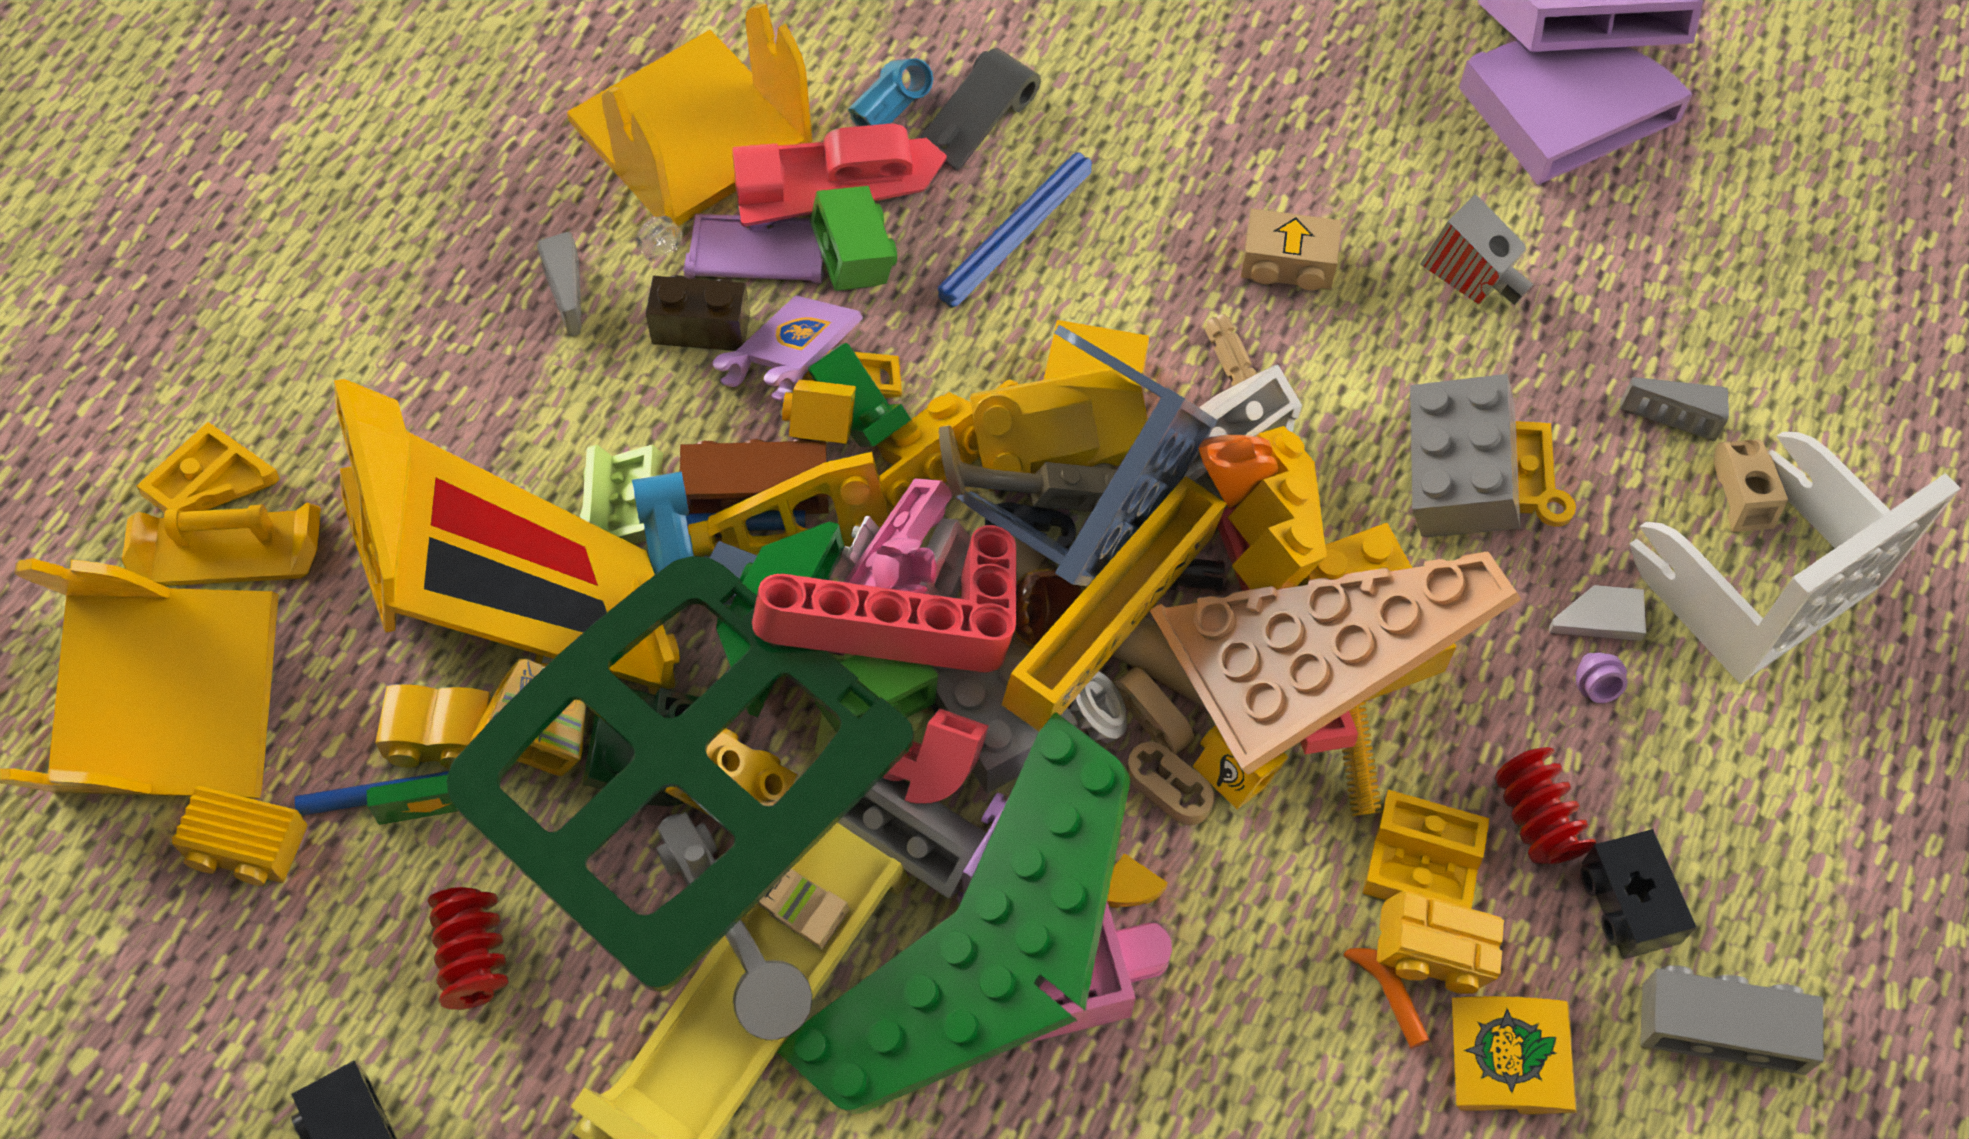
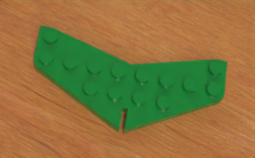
M1055 712L1038 732L957 912L803 1023L797 1031L787 1038L777 1052L835 1106L849 1113L861 1114L1077 1021L1075 1017L1039 987L1047 979L1084 1011L1086 1009L1130 786L1129 774L1119 759Z

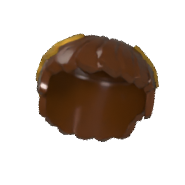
M1035 569L1024 574L1016 583V626L1014 632L1020 640L1030 647H1034L1083 592L1081 585L1071 584L1055 574L1056 570Z

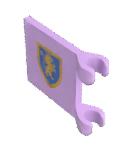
M795 295L736 351L718 355L713 361V366L719 371H727L729 369L728 374L721 379L723 385L737 387L744 381L751 362L771 367L772 369L764 375V381L767 385H779L778 390L772 393L771 396L774 400L783 402L785 393H793V388L798 380L802 379L808 372L809 366L825 356L863 317L860 311Z

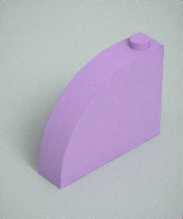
M1478 0V4L1528 50L1536 52L1694 43L1703 0Z
M1519 40L1486 53H1477L1471 57L1465 65L1459 86L1461 92L1537 185L1681 121L1692 96L1688 88L1665 67L1629 47L1531 52Z

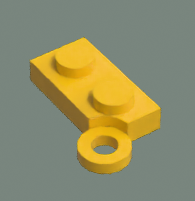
M1516 421L1520 513L1533 514L1535 510L1538 518L1546 525L1553 527L1564 526L1572 520L1576 511V504L1570 494L1555 488L1551 423ZM1550 502L1559 503L1563 507L1564 512L1561 514L1553 513L1548 509L1547 504Z

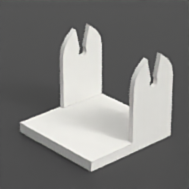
M1799 432L1780 433L1776 437L1801 469L1799 470L1774 450L1768 452L1773 459L1788 501L1835 549L1794 576L1764 618L1754 610L1696 547L1677 530L1662 523L1645 522L1639 526L1662 559L1638 539L1632 541L1630 547L1634 562L1642 579L1727 671L1742 684L1883 586L1961 488L1945 473L1890 511L1828 448L1815 438ZM1803 472H1806L1811 477L1812 482L1808 480Z

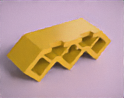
M1285 426L1258 433L1256 436L1270 441L1273 450L1271 457H1274L1278 464L1276 475L1263 479L1228 516V519L1250 545L1232 565L1250 590L1273 586L1276 590L1297 587L1327 557L1315 462L1305 451L1301 439L1293 432L1288 431Z

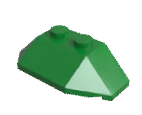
M829 521L762 546L754 563L749 562L744 567L740 576L742 583L757 595L761 581L773 574H788L829 580L835 566L842 557L844 549L839 524ZM737 595L731 604L725 605L740 619L752 610ZM718 618L716 631L731 668L749 651L751 645ZM776 680L746 708L749 715L759 716Z

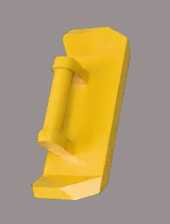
M307 502L296 511L267 512L263 504L249 505L248 508L187 512H183L181 509H167L164 518L136 512L127 519L122 563L125 569L164 586L301 579L309 573L317 552L321 507Z

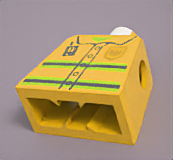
M536 654L534 662L528 659H518L501 679L471 737V741L553 658ZM574 700L526 748L516 761L557 776H563L581 759L586 705L579 700Z

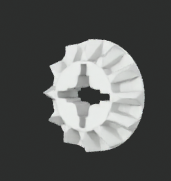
M1098 671L1070 704L1071 708L1069 711L1078 719V727L1080 729L1086 728L1089 736L1094 741L1101 739L1108 744L1125 733L1127 727L1126 709L1116 686L1107 676Z

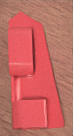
M898 124L838 128L826 134L824 142L781 146L773 143L732 147L741 225L751 226L810 215L816 192L821 190L869 186L874 201L924 192L946 161L947 155L927 138L908 139L907 129Z

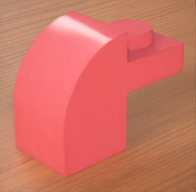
M939 709L927 724L922 744L913 741L909 751L882 778L891 781H902L903 779L910 781L905 801L918 804L941 801L955 793L975 767L980 757L989 726Z

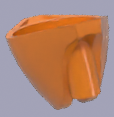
M1229 434L1204 438L1198 447L1202 462L1224 502L1227 503L1228 509L1241 504L1263 479L1275 476L1278 471L1277 461L1274 457H1271L1273 452L1271 443L1268 439L1262 437Z

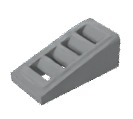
M565 232L539 240L537 248L543 271L568 335L575 336L580 334L582 327L579 257L572 233Z
M1633 377L1620 400V409L1716 441L1729 418L1728 388Z

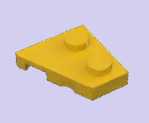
M207 422L136 486L143 498L164 513L167 509H181L183 512L205 511L275 485L280 478L274 467Z

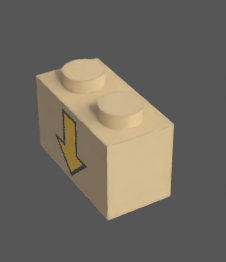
M1251 208L1246 231L1241 278L1253 279L1260 284L1278 282L1298 285L1305 290H1318L1320 288L1331 290L1338 264L1342 220Z

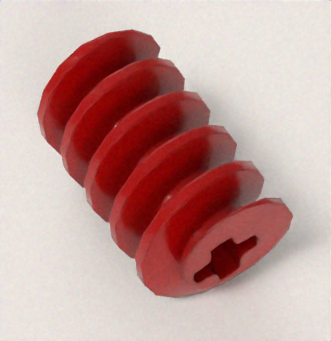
M1550 747L1528 750L1515 756L1497 771L1495 781L1500 788L1506 789L1503 799L1507 806L1514 808L1511 813L1514 823L1523 826L1519 833L1521 840L1525 844L1532 845L1528 850L1531 862L1553 865L1578 858L1588 853L1593 845L1597 843L1595 839L1578 840L1577 835L1589 826L1586 820L1570 821L1568 818L1580 806L1577 801L1561 802L1560 798L1572 788L1569 782L1553 784L1552 779L1559 775L1563 768L1560 763L1544 765L1543 761L1555 752Z
M453 887L431 894L427 901L430 907L433 908L429 916L430 923L435 928L432 934V943L438 949L434 956V963L440 969L436 980L439 988L444 990L439 997L440 1005L451 1010H465L490 1002L494 996V991H498L509 984V978L506 975L492 974V971L506 964V957L504 954L489 953L490 950L500 947L504 943L503 936L499 933L486 932L501 923L499 914L484 912L497 905L498 896L495 893L481 892L478 889L467 887Z

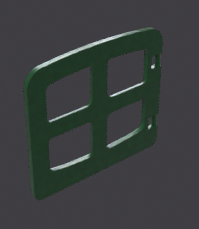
M700 556L686 557L671 562L630 593L559 653L496 714L456 757L450 767L447 778L449 798L460 815L641 985L650 991L656 992L669 990L676 985L909 751L914 740V732L909 720L882 697L879 698L861 683L856 675L827 651L777 645L765 642L759 638L752 627L757 595L724 565L711 558ZM734 594L752 608L742 619L724 605ZM693 604L702 605L750 644L751 647L741 659L681 715L675 718H664L612 674L609 668L659 626L687 606ZM781 676H787L834 715L841 723V726L819 757L780 800L772 806H764L707 756V748L711 741L776 679ZM850 691L870 707L860 718L856 717L840 703ZM574 700H579L634 748L635 753L632 761L563 827L555 832H549L540 826L500 788V781L526 748ZM667 787H676L688 795L733 835L735 841L727 852L684 890L652 914L639 915L632 911L587 869V861L659 791Z

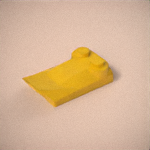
M1111 367L972 393L970 395L973 423L982 467L993 470L1035 474L1045 462L1090 467L1100 463L1119 466L1148 420L1142 387L1129 382Z

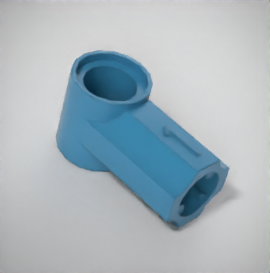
M918 58L888 62L881 70L880 77L848 108L851 116L850 119L856 126L891 124L916 98H922L928 94L933 84V73L930 66L924 60ZM905 69L909 72L911 78L908 89L902 83V74Z
M682 471L633 479L632 483L639 523L644 524L649 558L654 574H657L673 561L694 556L686 516H689Z

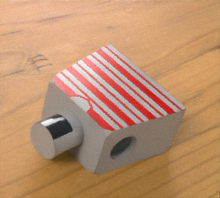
M1476 194L1450 218L1420 263L1421 266L1477 304H1481L1495 289L1513 305H1516L1533 286V283L1513 268L1525 252V244Z

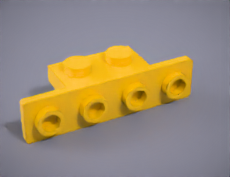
M1008 379L996 389L1015 386L1018 383ZM950 392L936 397L928 404L926 409L913 417L911 421L877 444L882 457L887 462L893 464L892 467L879 476L889 513L895 508L914 479L942 480L944 483L947 482L940 449V427L952 426L962 462L971 464L980 457L970 401Z

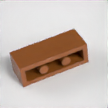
M797 438L785 442H766L759 439H751L743 443L700 441L695 444H680L679 472L682 471L689 513H718L822 463L828 462L826 441ZM823 493L816 494L799 502L793 510H805L806 514L829 513V495Z

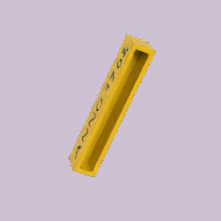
M1185 476L1011 672L1001 705L1037 731L1042 729L1055 712L1061 715L1148 614L1149 610L1153 608L1211 540L1227 503Z

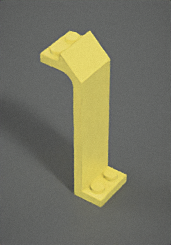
M836 823L791 868L827 892L830 891L848 903L849 912L823 950H820L771 917L769 912L757 904L741 919L765 961H785L794 965L802 972L811 987L812 1000L887 891L890 890L898 896L910 880L899 861L890 858L839 823ZM725 936L710 951L618 1082L603 1094H598L585 1087L582 1089L570 1107L583 1117L571 1133L580 1139H717L787 1038L784 1037L777 1040L760 1039L747 1032L738 1021L734 1012L733 996L736 985L745 973V970Z

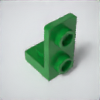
M848 343L840 344L809 366L808 371L815 381L856 386L851 435L860 447L876 446L912 420L902 404H888Z

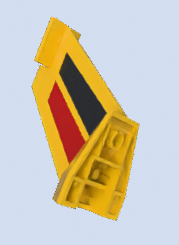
M346 379L334 380L336 413L351 463L350 467L340 468L341 496L352 536L385 633L396 630L398 613L554 659L598 619L655 575L646 550L406 431L398 400ZM662 624L609 668L610 672L618 678L648 686L650 694L655 695L660 688H674L673 667L674 664L680 661L679 648L674 634H666Z

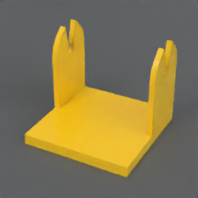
M758 3L746 12V31L751 71L711 30H708L567 111L568 120L668 232L693 218L695 214L703 212L737 191L732 147L777 143L778 146L813 143L807 73L804 60L786 23L778 27L775 44V34L767 4Z
M35 558L23 559L15 563V575L66 595L48 774L12 768L0 769L1 784L53 793L193 796L194 788L202 786L246 798L261 797L279 594L273 591L168 588L125 568L71 559L70 569Z

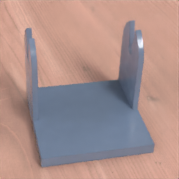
M1059 325L1054 332L1056 335L1161 397L1070 549L1062 546L1002 507L972 491H965L964 495L956 497L990 522L1004 528L1017 539L1059 564L1060 566L1055 574L1073 585L1088 586L1183 479L1199 453V445L1204 438H1208L1218 420L1169 388L1163 387Z

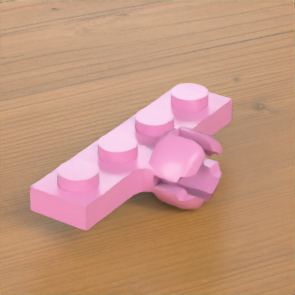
M914 479L844 582L925 594L928 589L925 585H920V583L934 582L937 565L933 551L930 548L920 546L928 531L936 526L945 514V506L953 496L949 487L942 480ZM827 651L828 653H832V654H837V655H842V656L845 655V654H843V653H836V652H829V651Z

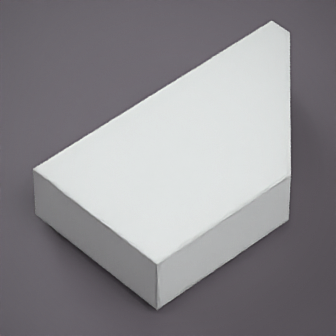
M1594 585L1552 620L1549 626V633L1642 641L1646 635L1644 589Z

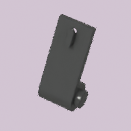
M999 48L982 52L975 60L971 73L919 138L930 140L947 155L945 163L958 171L1008 108L1015 112H1020L1035 98L1040 87L1041 76Z

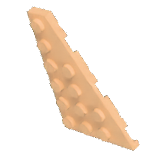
M1486 551L1462 555L1454 561L1443 559L1425 561L1424 566L1396 571L1381 568L1345 574L1336 580L1327 578L1308 580L1309 585L1276 590L1273 586L1233 592L1224 598L1215 596L1197 598V603L1167 608L1163 604H1159L1149 611L1239 766L1249 775L1513 606L1521 598L1491 554Z

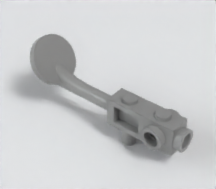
M686 812L668 816L657 827L664 844L656 847V850L670 876L680 872L688 886L715 862L712 854L716 853L718 849L709 830L704 823L694 827ZM740 920L725 935L745 970L734 991L733 1007L735 1015L744 1029L755 1037L765 1040H777L787 1037L803 1025L810 1013L812 991L809 982L802 972L790 963L780 960L765 961L743 921Z

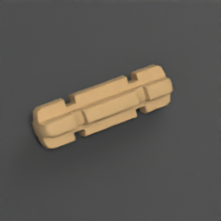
M1221 314L1208 319L1205 328L1206 334L1210 342L1217 345L1214 347V350L1229 379L1233 378L1231 382L1232 387L1256 375L1255 369L1249 368L1252 363L1238 334L1232 333L1235 328L1230 318L1225 314Z

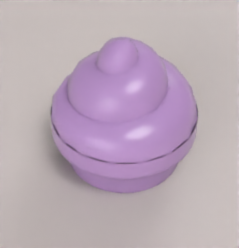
M1602 652L1587 653L1578 665L1576 686L1583 696L1590 697L1596 703L1613 701L1627 687L1626 667L1617 656Z

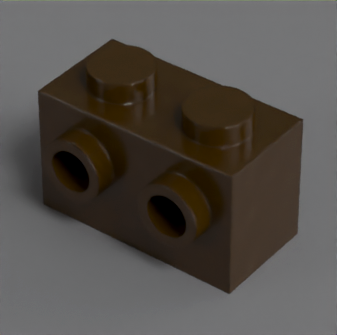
M653 275L645 313L652 344L736 351L746 342L750 318L746 283L734 282L728 279L704 280L687 278L681 275L670 277Z

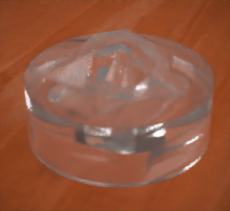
M668 216L655 217L645 223L639 230L635 245L648 261L655 262L677 249L682 240V230Z

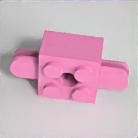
M1107 902L1085 1011L1046 979L1039 988L1075 1017L1077 1021L1026 1043L1131 1018L1136 999L1131 983L1161 976L1167 970L1172 953V942L1167 931L1157 923H1144L1116 930Z

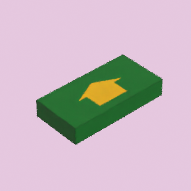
M448 775L371 787L366 790L367 807L379 825L458 812L448 795Z

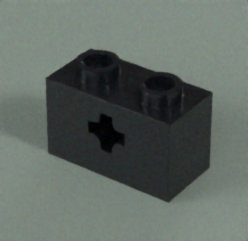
M1653 829L1594 844L1583 859V866L1580 871L1583 886L1590 896L1597 897L1603 912L1601 924L1604 935L1612 946L1617 945L1623 960L1682 944L1697 928Z

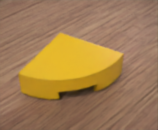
M1124 853L1113 868L1107 898L1108 906L1119 908V906L1130 907L1151 903L1164 893L1168 882Z

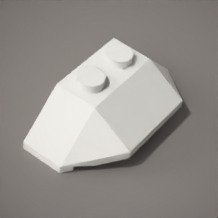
M1273 365L1217 394L1199 408L1218 420L1208 437L1227 434L1257 436L1258 433L1285 426L1288 431L1293 432L1295 419L1299 417L1302 404L1279 365ZM1199 452L1185 476L1223 500L1207 472Z

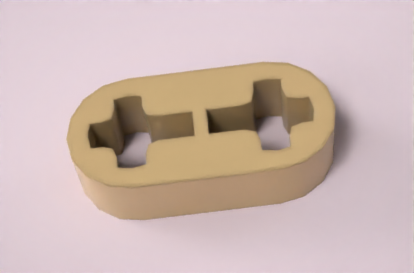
M1134 667L1114 682L1124 701L1125 707L1155 742L1164 745L1174 754L1179 753L1193 743L1194 733L1186 718L1144 670Z
M1148 741L1140 743L1132 749L1128 758L1127 772L1130 777V783L1138 791L1181 824H1199L1208 817L1214 802V791L1212 785L1202 775L1158 742ZM1142 759L1147 763L1152 762L1154 759L1160 761L1158 771L1167 780L1165 781L1153 771L1149 772L1146 776L1141 774L1142 762L1140 760ZM1173 786H1176L1187 795L1193 791L1200 794L1198 801L1200 807L1194 804L1188 805L1187 808L1180 805L1182 795Z

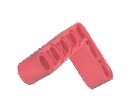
M985 525L973 532L961 572V599L788 574H773L761 581L758 588L752 627L756 635L763 641L777 645L968 671L992 672L1003 665L1016 626V542L1010 532L995 525Z

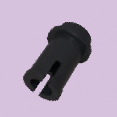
M1194 558L1171 585L1170 590H1176L1177 586L1220 592L1224 578L1204 576L1203 573L1224 574V561Z

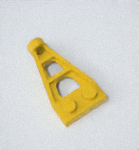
M869 452L822 463L711 515L706 521L689 524L688 532L691 537L694 556L704 557L707 555L710 557L718 541L758 555L762 546L808 530L796 523L793 509L799 502L821 493L832 497L844 547H851L855 539L852 538V530L855 526H861L865 516H870L877 526L881 528L890 515L873 453ZM769 510H778L780 512L785 527L783 533L768 536H752L749 534L746 525L748 518ZM720 532L722 537L715 538V534Z

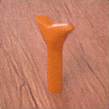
M1350 948L1346 950L1343 956L1347 960L1361 966L1382 986L1410 1049L1428 1043L1430 1039L1401 978L1395 973L1396 968L1378 963L1379 961H1376L1377 949Z

